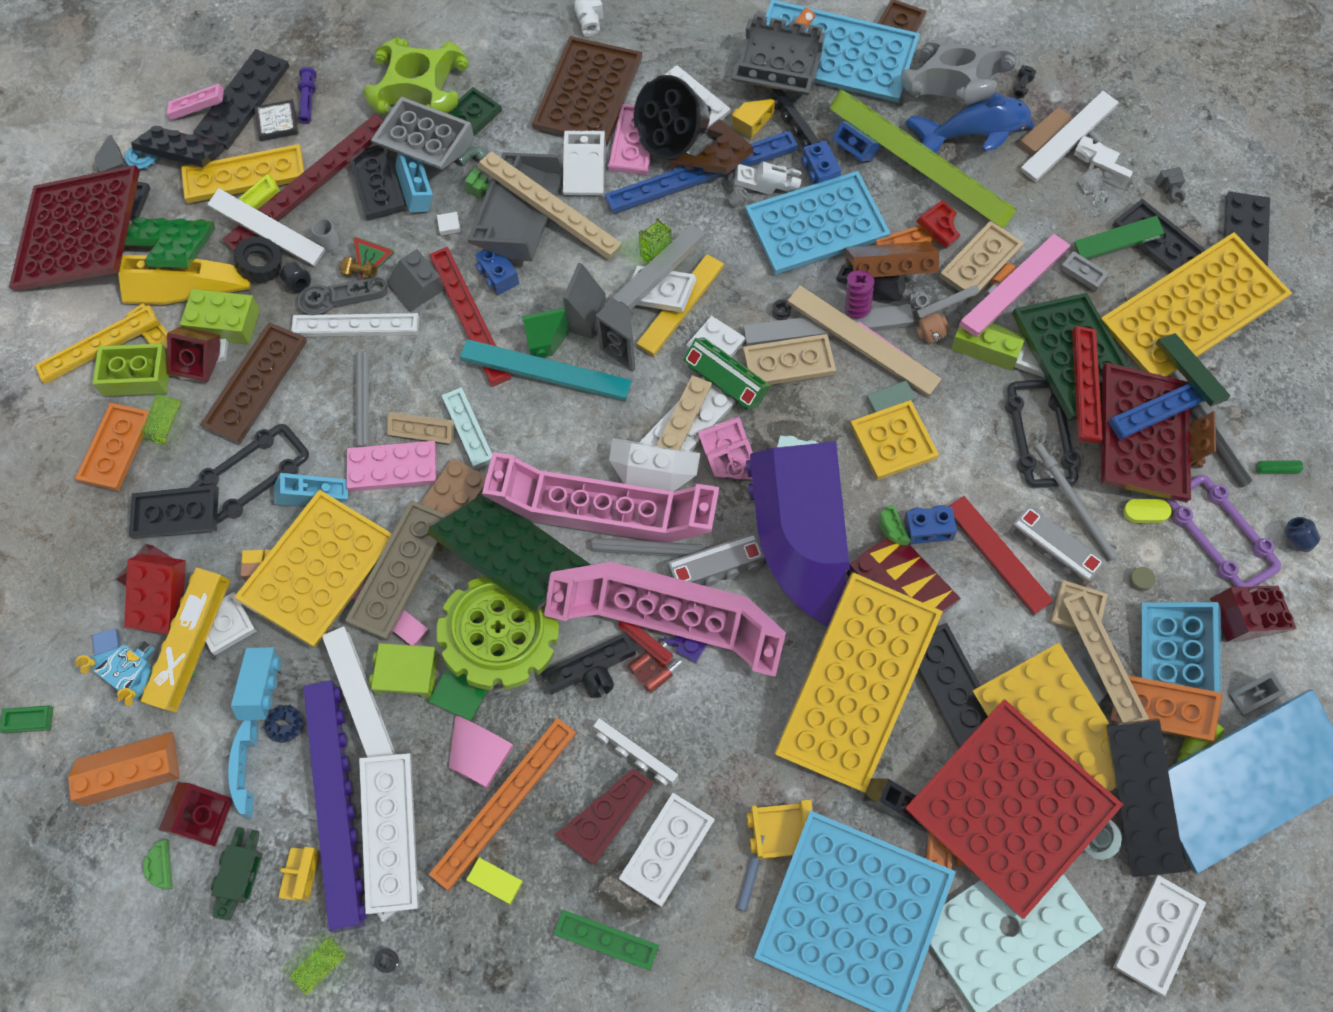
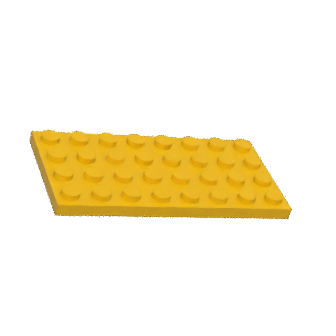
M1233 232L1109 312L1101 320L1106 325L1111 336L1142 371L1169 377L1178 369L1156 345L1159 338L1176 333L1198 358L1289 298L1292 292Z
M851 572L774 751L775 755L865 793L943 611Z

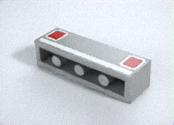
M1030 505L1013 523L1008 532L1078 585L1086 587L1106 562L1097 552L1089 550L1078 538L1069 535L1058 523L1050 521L1042 511Z
M755 533L669 561L668 569L672 578L709 587L718 583V580L724 578L733 579L742 572L759 570L764 565L765 557Z

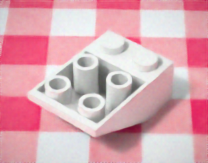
M605 131L564 132L563 195H604Z

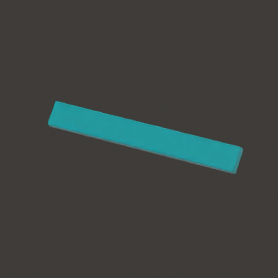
M466 339L460 355V360L622 401L627 400L632 384L631 379Z

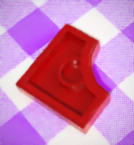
M943 200L922 214L916 221L945 249L956 242L961 236L954 226V217L957 212Z

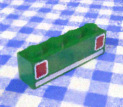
M705 337L695 338L683 359L688 364L689 369L704 375L706 381L719 386L722 393L729 397H734L738 400V404L745 409L759 407L771 387L769 383Z

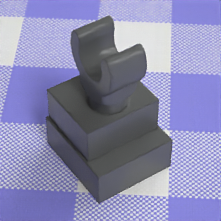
M1181 167L1162 170L1155 180L1157 188L1162 187L1164 193L1170 194L1169 202L1171 204L1175 202L1176 197L1181 202L1186 198L1185 192L1181 190L1185 182Z

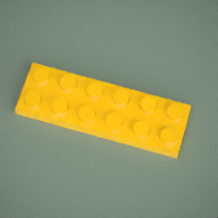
M300 144L211 161L203 168L194 165L181 167L184 199L187 204L208 200L213 197L218 188L230 195L244 193L267 174L273 177L277 186L289 184L305 171L302 148Z

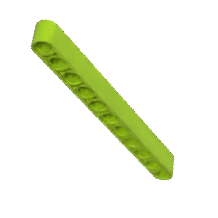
M841 89L839 90L829 107L832 111L1000 227L1005 228L1017 211L1015 207L849 93Z

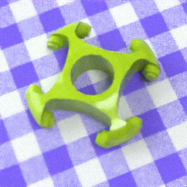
M396 37L376 49L375 62L379 65L390 63L382 81L377 85L368 84L362 91L366 102L379 115L389 113L390 105H396L400 97L446 114L458 106L459 97L457 92L441 91L451 69L457 68L460 71H465L469 66L467 56L454 42L450 40L449 42L442 43V48L440 49L411 48L408 40ZM416 75H422V76L417 77V78H410V77H413V76H416Z

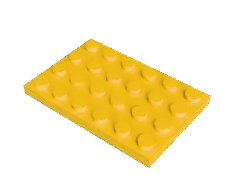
M319 489L234 598L281 629L315 648L324 633L326 634L370 575L392 533Z
M1060 643L1053 645L973 690L987 716L1005 699L1108 791L1116 788L1106 725L1109 722Z

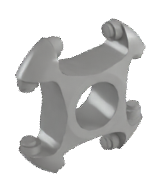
M949 36L927 42L923 46L920 56L923 60L928 61L919 70H903L900 77L903 87L914 98L923 94L956 98L959 101L965 102L966 105H971L987 100L994 94L997 89V83L989 78L996 73L1012 70L1016 64V59L1011 49L1002 42L989 48L986 46L959 44V41L951 39Z

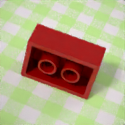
M144 553L127 560L124 627L169 634L171 622L176 617L180 607V600L184 596L186 560Z

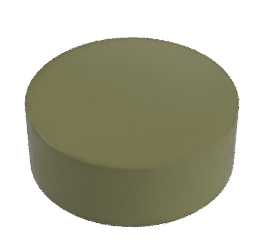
M1138 567L1130 575V583L1138 591L1149 590L1156 581L1153 571L1146 567Z

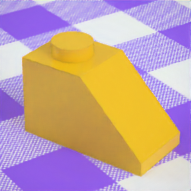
M769 99L743 103L732 114V129L752 139L774 115L775 101Z

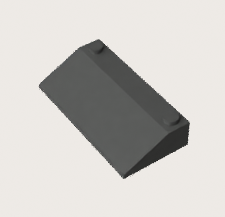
M502 153L501 158L554 196L557 195L563 179V166L560 155ZM492 178L468 237V243L511 260L533 261L548 217Z

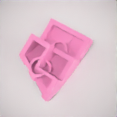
M739 416L697 431L714 477L752 480V477H748L746 460H750V454L753 452Z
M456 716L449 769L487 789L514 746L481 726Z

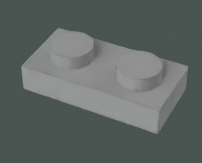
M1074 251L1060 268V270L1095 292L1109 275L1108 272Z

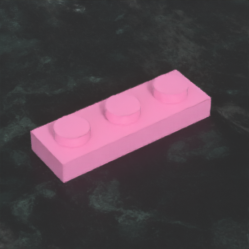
M219 83L169 101L167 116L173 120L182 118L195 111L199 112L212 105L216 106L222 102L224 89Z

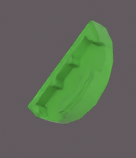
M894 505L887 506L879 515V527L883 534L892 542L907 546L911 541Z
M168 839L155 843L148 856H145L143 863V872L146 880L153 886L163 890L173 889Z

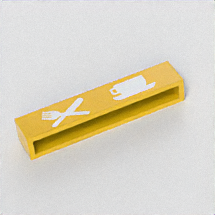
M196 567L194 573L190 576L186 593L180 600V607L176 617L171 622L169 634L162 643L159 658L152 667L151 677L143 689L140 702L177 713L231 582L230 579Z

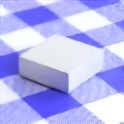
M457 212L437 215L441 236L461 232Z

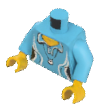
M145 641L135 652L124 644L92 657L81 655L76 658L75 666L82 665L80 667L82 674H87L92 666L95 673L119 690L117 692L118 702L125 699V705L131 706L133 701L143 694V689L149 682L153 666L146 660L155 649Z

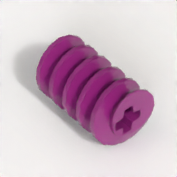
M855 270L848 274L844 309L849 317L858 319L867 316L871 312L874 278L866 271Z

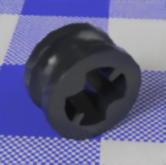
M781 299L774 302L772 315L775 319L786 320L789 318L792 307L787 304L788 301ZM780 307L785 308V311L783 310V312H779L778 310H780Z
M388 948L378 951L374 959L375 967L383 973L394 971L399 962L397 953ZM385 953H388L389 957L393 956L389 968H385V965H382V967L380 965V961L383 960Z

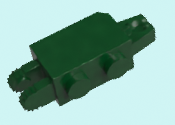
M237 827L231 845H226L225 851H222L219 858L220 868L211 884V896L216 897L213 911L214 918L230 921L238 903H245L250 899L263 856L261 852L256 850L260 837L258 830L251 831L246 847L243 848L241 845L245 829Z

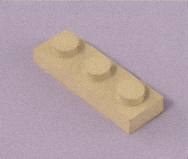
M390 412L388 414L387 435L451 444L454 438V420Z

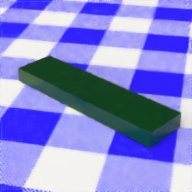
M1176 333L1158 339L1156 345L1210 407L1229 399L1231 395Z

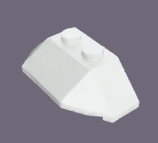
M612 438L609 456L610 463L624 484L667 491H675L695 477L700 459V453L616 438Z

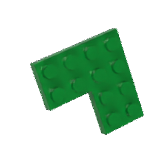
M138 217L128 227L125 245L154 246L145 258L147 267L189 268L215 230L214 221H206L204 219L192 221L183 218L166 220L165 218L146 219Z

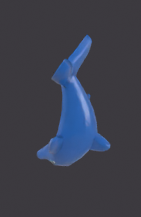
M994 93L987 100L965 107L943 125L919 116H912L905 121L906 125L916 131L922 138L921 143L936 154L945 139L966 135H987L988 137L982 149L989 151L997 149L1002 145L1010 133L1023 129L1029 130L1034 127V122L1031 120V110L1022 100L1004 97L999 93Z

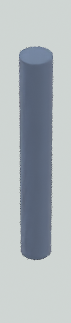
M761 835V841H762V844H763V841H764V837H765V836H762V835ZM756 854L751 856L737 905L738 910L745 912L747 911L761 861L760 859L757 860Z

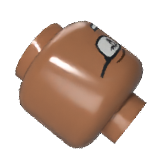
M937 312L920 318V327L916 328L920 340L925 339L929 344L946 338L947 331H950L945 316Z

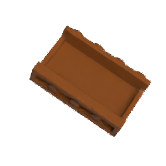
M928 241L845 247V265H853V271H866L872 277L939 272V250Z

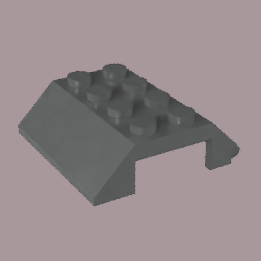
M754 14L753 21L748 19L746 40L740 60L735 63L731 80L809 95L813 90L825 41V33L822 32L823 27L809 25L808 32H804L806 24L790 21L789 28L787 29V20L771 18L770 24L766 25L768 17Z

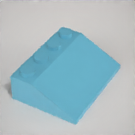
M1142 603V678L1222 693L1221 609L1219 603Z

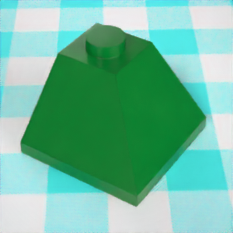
M565 308L522 316L530 354L541 358L553 356L569 334Z

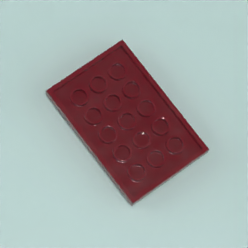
M1106 363L1102 367L1103 440L1101 444V484L1186 503L1191 500L1190 409L1122 440H1119L1108 423L1111 418L1189 384L1188 381L1111 363Z

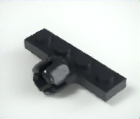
M624 632L545 669L541 676L550 695L575 683H582L589 697L601 698L602 696L598 690L599 686H602L606 695L614 687V682L608 669L637 654L627 633Z

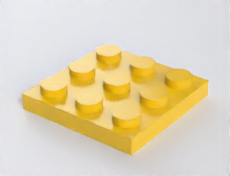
M911 400L850 422V427L876 480L928 463L939 457Z

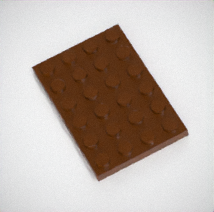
M569 36L532 122L533 129L564 136L565 131H605L607 146L619 118L621 107L625 103L643 58L642 52Z

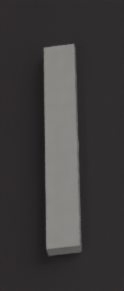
M910 304L874 308L863 318H851L857 323L860 321L872 331L914 326V317ZM808 317L743 325L746 346L827 334L828 337L835 336Z

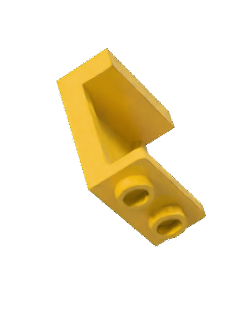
M802 800L799 804L757 808V805L751 806L750 813H746L748 829L752 828L753 838H750L751 854H756L757 860L793 857L810 810L813 811L811 800ZM761 835H762V836H765V837H764L763 844H762V841H761Z

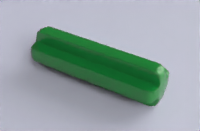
M1300 460L1258 461L1256 464V472L1258 474H1297L1303 471V463Z

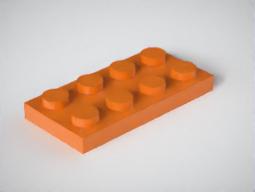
M110 403L75 480L83 484L120 491L153 414L147 410Z
M1128 675L1149 719L1158 718L1160 720L1162 733L1210 743L1215 742L1223 693ZM1113 705L1110 720L1113 723H1122Z

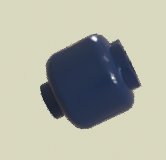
M1304 517L1293 518L1284 528V535L1288 545L1294 551L1309 552L1320 541L1316 525L1310 519Z

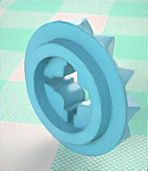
M132 147L128 149L125 155L126 163L129 166L136 165L140 171L142 168L148 169L149 165H155L154 160L158 159V156L132 150Z

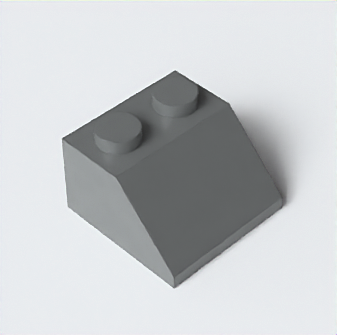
M418 249L399 260L387 281L389 287L410 312L444 291L440 275Z

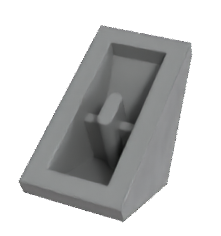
M1271 671L1230 695L1242 714L1246 715L1276 701L1288 692L1276 673Z

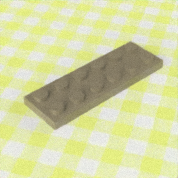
M410 500L345 620L347 623L387 641L390 639L440 544L427 534L428 529L448 515Z

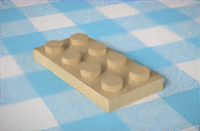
M990 220L940 272L939 278L959 292L974 285H977L981 292L1004 265L1009 263L1023 248L1024 242ZM978 294L969 297V299L973 301Z
M827 334L743 347L746 367L770 385L836 375V367Z

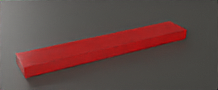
M1075 326L1072 330L1077 437L1078 441L1100 444L1103 438L1096 329Z
M965 496L948 506H952L955 523L1033 615H1036L1054 601Z

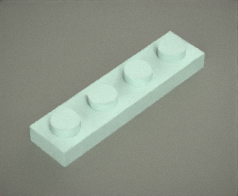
M462 387L442 395L474 469L476 470L490 464L492 452Z

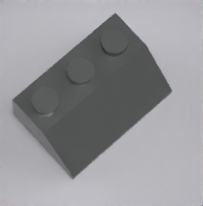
M612 298L596 315L600 350L633 372L635 370V357L630 309L625 303L618 302Z

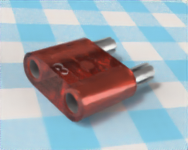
M665 641L660 642L665 648L668 647ZM644 651L627 666L645 689L652 694L673 676L672 673L683 665V662L680 658H677L670 665L666 666L650 653Z

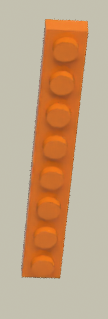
M557 718L429 875L446 890L450 891L577 733Z

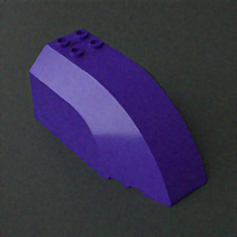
M836 441L776 447L751 453L750 460H746L748 477H752L753 483L748 484L750 500H755L758 535L767 565L787 597L806 615L828 628L847 584L846 570H850Z

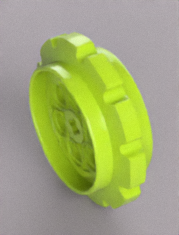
M486 576L469 581L468 590L466 591L457 589L443 606L446 617L438 619L437 641L440 648H446L442 652L445 664L457 677L466 674L467 683L480 689L493 690L494 685L501 684L504 690H508L528 683L530 673L541 674L549 665L554 656V650L550 646L558 644V619L544 616L545 606L535 613ZM497 607H500V608H503V609H504V610L501 611V612H494V611H493V609H495V608H497ZM478 618L483 620L481 623L478 624L472 622L474 619ZM515 618L524 619V621L520 623H516L513 620ZM517 639L525 641L521 645L513 643ZM476 640L483 642L479 646L472 645V642ZM502 651L504 652V654L501 656H494L493 652Z

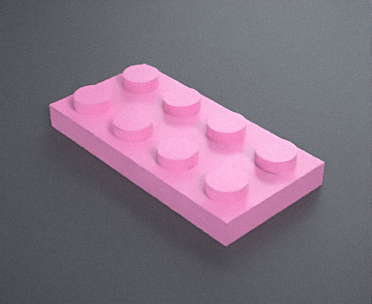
M435 441L347 448V489L349 492L431 485L437 480Z

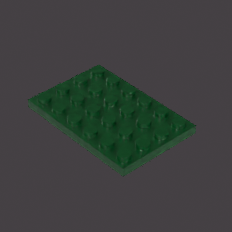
M1082 293L1015 308L1011 314L1069 421L1077 419L1072 330L1075 326L1096 329L1102 413V367L1106 363L1128 368L1129 366L1106 325L1101 320V316L1089 295Z
M483 494L430 526L427 533L535 613L546 606L549 579L552 572L591 565L528 519L483 496Z

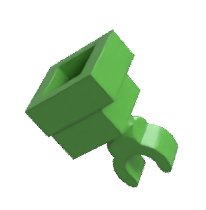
M473 168L465 180L468 194L482 198L484 193H487L490 185L489 179L481 174L480 170Z

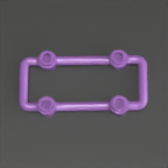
M1198 475L1191 479V490L1203 484L1208 490V500L1215 505H1221L1254 544L1252 546L1254 555L1258 558H1266L1271 564L1269 568L1245 583L1237 575L1239 572L1237 564L1233 561H1225L1192 521V510L1189 507L1180 506L1176 500L1166 498V502L1173 511V522L1178 526H1185L1218 566L1216 572L1220 579L1230 581L1234 587L1258 586L1280 571L1281 562L1273 553V542L1259 537L1227 499L1229 493L1225 486L1215 485L1205 475Z

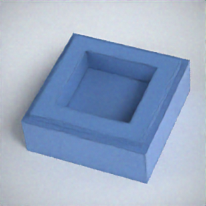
M117 629L93 634L95 655L121 646L120 635Z

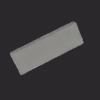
M977 285L971 286L914 311L918 319L976 295L980 290Z

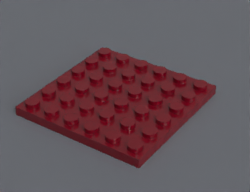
M136 165L34 185L9 288L16 292L119 273L140 169Z

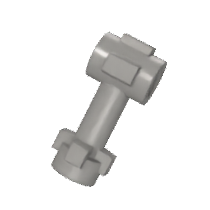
M731 171L728 174V185L733 188V193L730 194L728 199L732 206L737 207L747 200L748 193L741 186L734 185L735 171Z
M925 292L910 293L909 304L913 308H924L930 303V298H928Z

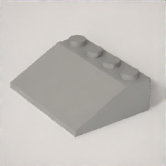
M400 97L371 139V142L442 170L466 152L474 140V135L470 122Z

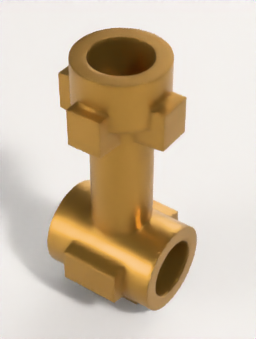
M343 257L340 263V274L352 276L353 272L363 273L364 278L375 277L377 274V267L371 262L360 265L355 264V259Z

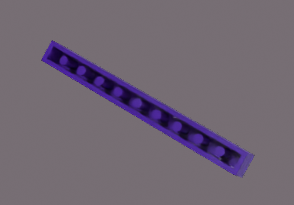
M332 680L305 685L303 688L328 929L333 933H339L365 927V919H368V914H366L365 903L363 904L362 894L365 893L364 880L359 876V868H362V859L356 849V843H359L358 830L354 828L353 819L356 818V808L354 804H351L350 797L354 790L351 779L348 780V771L351 770L349 756L345 754V747H348V739L346 733H343L342 724H345V714L343 709L340 710V701L343 700L341 687H338Z

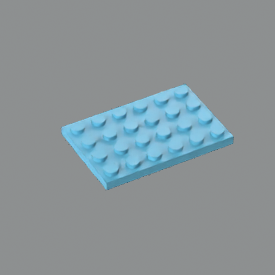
M859 171L745 206V212L775 275L845 253V247L867 246L875 243L876 240L891 235Z

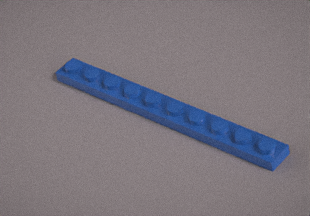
M789 130L751 143L753 153L740 164L750 167L797 150L798 145ZM682 167L606 193L605 199L612 214L727 174L705 172L703 168L695 167L693 170Z

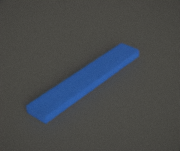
M1189 383L1111 418L1108 423L1119 440H1122L1200 405L1205 400Z

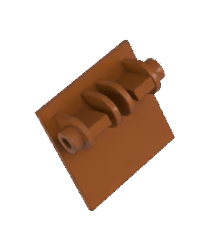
M1215 411L1190 423L1191 464L1195 468H1202L1203 464L1206 463L1205 457L1216 452Z

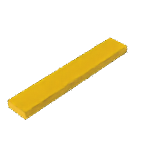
M706 254L691 273L695 274L697 280L683 313L662 310L636 343L637 348L655 357L722 271L724 263Z
M148 305L34 366L41 381L47 384L95 359L98 346L122 345L160 325V322L153 308Z

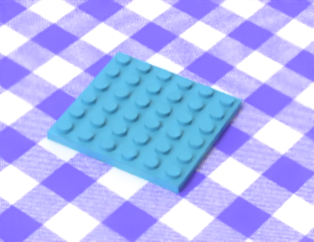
M810 810L754 958L872 1011L906 1012L956 871Z

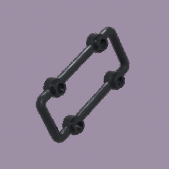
M1047 379L1015 381L1010 383L1007 388L1008 400L1005 403V410L1012 414L1020 453L1017 469L1024 474L1026 483L1032 488L1058 487L1059 485L1054 478L1034 479L1033 470L1036 466V459L1028 451L1021 417L1024 401L1017 395L1016 390L1050 388L1052 395L1048 400V406L1056 413L1064 450L1061 465L1064 469L1068 470L1069 477L1065 478L1070 485H1074L1078 481L1077 467L1081 461L1080 455L1073 451L1065 413Z
M278 424L270 430H259L256 432L253 442L216 468L203 469L199 474V480L190 486L217 485L221 474L258 448H270L274 443V437L281 432L299 452L300 455L294 460H283L279 464V470L238 500L232 498L225 501L223 510L217 515V524L228 517H240L243 512V506L273 486L280 473L298 474V467L308 460V449L286 424Z

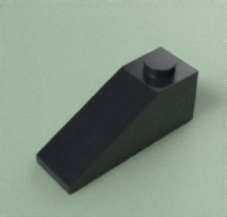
M842 265L836 277L838 282L844 285L847 284V277L853 271V265ZM904 275L873 277L874 298L885 301H901L906 289Z
M871 778L863 798L864 802L893 818L927 833V830L905 810L906 806L916 797L915 794L890 779Z

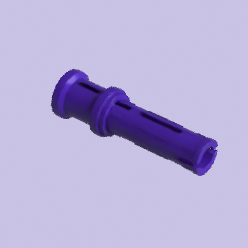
M303 67L299 70L301 80L298 84V89L301 93L298 121L302 124H309L311 122L312 95L316 91L314 79L317 77V72L313 68Z

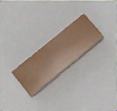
M1058 107L1020 140L1019 145L1034 156L1074 117Z

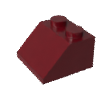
M184 327L167 332V374L208 382L220 356V335Z
M178 782L159 831L215 847L233 799L191 783Z

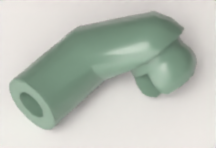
M477 146L468 148L456 160L460 165H463L474 156H476L477 160L481 161L487 154L484 152L483 147Z

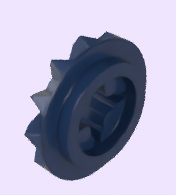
M279 705V707L270 710V714L265 720L264 730L268 737L275 742H289L296 738L302 730V714L291 705ZM286 717V721L291 725H284L280 729V726L275 721H282Z

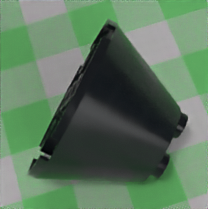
M660 75L651 82H647L640 90L634 106V127L638 130L641 145L648 153L659 159H675L684 155L704 135L710 122L711 108L681 78L673 75Z

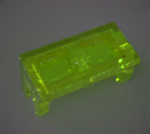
M157 394L141 431L146 441L166 444L167 435L177 411L181 409V400Z
M331 935L289 977L307 995L347 956V952L337 944V940Z

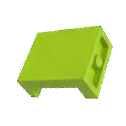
M379 643L378 651H375L373 654L375 669L374 674L371 673L369 687L375 695H381L382 692L421 695L423 699H430L434 692L439 658L438 651L435 647Z

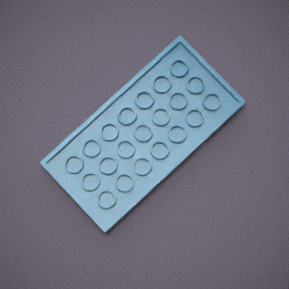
M771 0L765 16L768 17L766 25L770 24L771 18L787 20L786 28L788 29L790 21L794 22L804 8L808 7ZM809 8L815 13V19L810 25L823 27L822 32L825 33L822 56L814 83L899 103L904 88L900 77L901 72L910 69L920 33Z

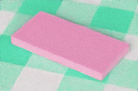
M623 104L619 113L608 170L648 175L652 155L641 145L638 130L634 127L633 115L635 105Z

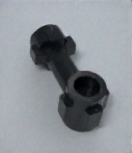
M1027 65L1021 66L1017 74L1021 78L1020 82L1013 87V95L1016 98L1021 99L1027 95L1029 89L1026 88L1028 81L1032 82L1037 70Z

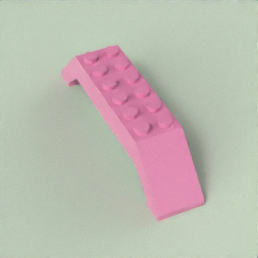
M493 452L482 494L532 522L648 541L674 542L712 532L719 487L696 484L695 487L667 491L540 471L517 459L515 455Z
M614 562L554 571L550 574L544 616L567 622L568 619L601 615L733 650L752 667V671L776 676L786 632L746 596Z

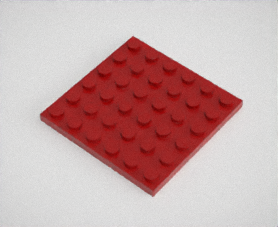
M1004 699L906 806L905 810L1021 919H1025L1124 804Z

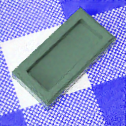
M906 380L867 395L866 399L875 413L909 400L915 402L916 397Z

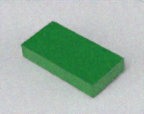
M46 705L3 708L0 732L8 734L51 731L54 707Z

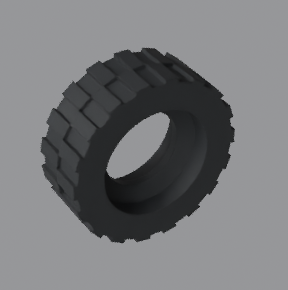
M251 236V238L247 237L240 241L238 246L235 247L234 266L242 278L250 282L261 283L269 282V280H273L275 276L279 275L282 254L275 242L273 243L270 239H265L261 236ZM252 253H261L268 257L269 262L265 266H254L249 264L247 258Z

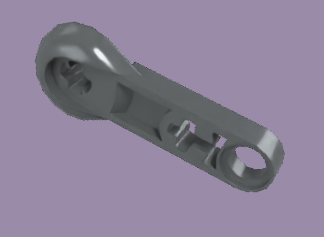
M380 277L328 287L312 285L301 291L298 296V305L305 314L323 315L333 307L383 298L388 293V288L385 280ZM380 284L383 286V289L380 291L372 290L375 285Z

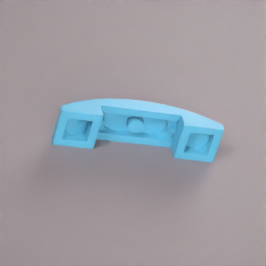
M244 720L232 744L228 765L229 787L233 802L239 814L247 819L253 818L254 794L245 789L247 747L257 746L258 722L256 720Z

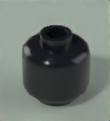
M299 262L287 263L280 271L281 281L289 291L294 293L303 291L311 283L310 273Z

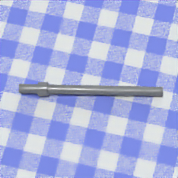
M1042 443L1037 444L1034 449L1042 459V465L1046 471H1050L1108 560L1111 561L1118 557L1058 468V462L1054 456L1051 457Z

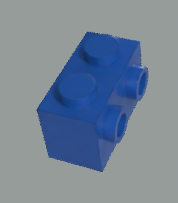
M846 121L841 122L832 137L838 143V147L844 151H850L854 154L853 157L860 162L872 161L881 147V144Z
M826 140L803 148L801 164L803 168L807 169L811 183L817 184L841 176L842 170Z
M485 249L475 254L477 261L475 267L480 275L484 274L487 286L490 290L494 289L497 295L519 285L517 272L506 257Z
M937 505L931 509L917 507L910 509L905 514L904 525L911 541L910 545L951 541L957 533L952 506Z

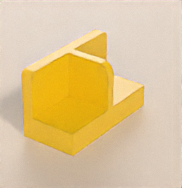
M292 847L290 849L286 868H280V872L284 876L279 898L309 903L321 854L320 851L311 847H304V849Z

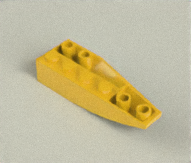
M123 255L118 273L121 297L124 304L166 305L188 301L191 289L231 293L250 289L251 286L250 281L242 278L237 273L234 265L194 259L189 268L147 267L145 258L148 255Z

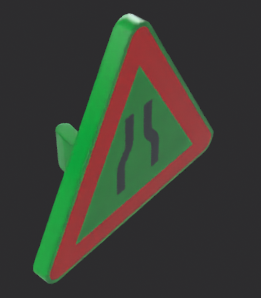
M359 237L353 238L356 264L365 265L366 262H371L378 269L394 254V250ZM358 273L359 280L367 279L363 277V273Z

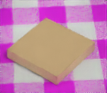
M1062 579L1050 624L1078 632L1063 599L1086 590L1102 622L1108 594Z

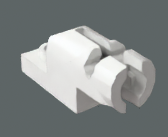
M575 0L574 10L579 24L582 26L581 29L584 36L591 37L596 35L600 31L599 19H603L601 0Z
M1083 136L1075 150L1074 156L1090 164L1087 173L1123 190L1127 186L1133 171L1116 164L1120 153L1104 146L1100 142L1093 144V139Z
M764 161L760 163L757 169L739 164L735 167L734 185L772 195L776 188L791 192L798 190L800 187L801 179L797 177L802 173L799 170L792 168L786 170V166H777Z

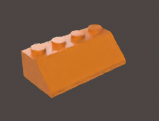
M169 732L76 759L68 776L71 801L81 806H87L180 779L174 734Z

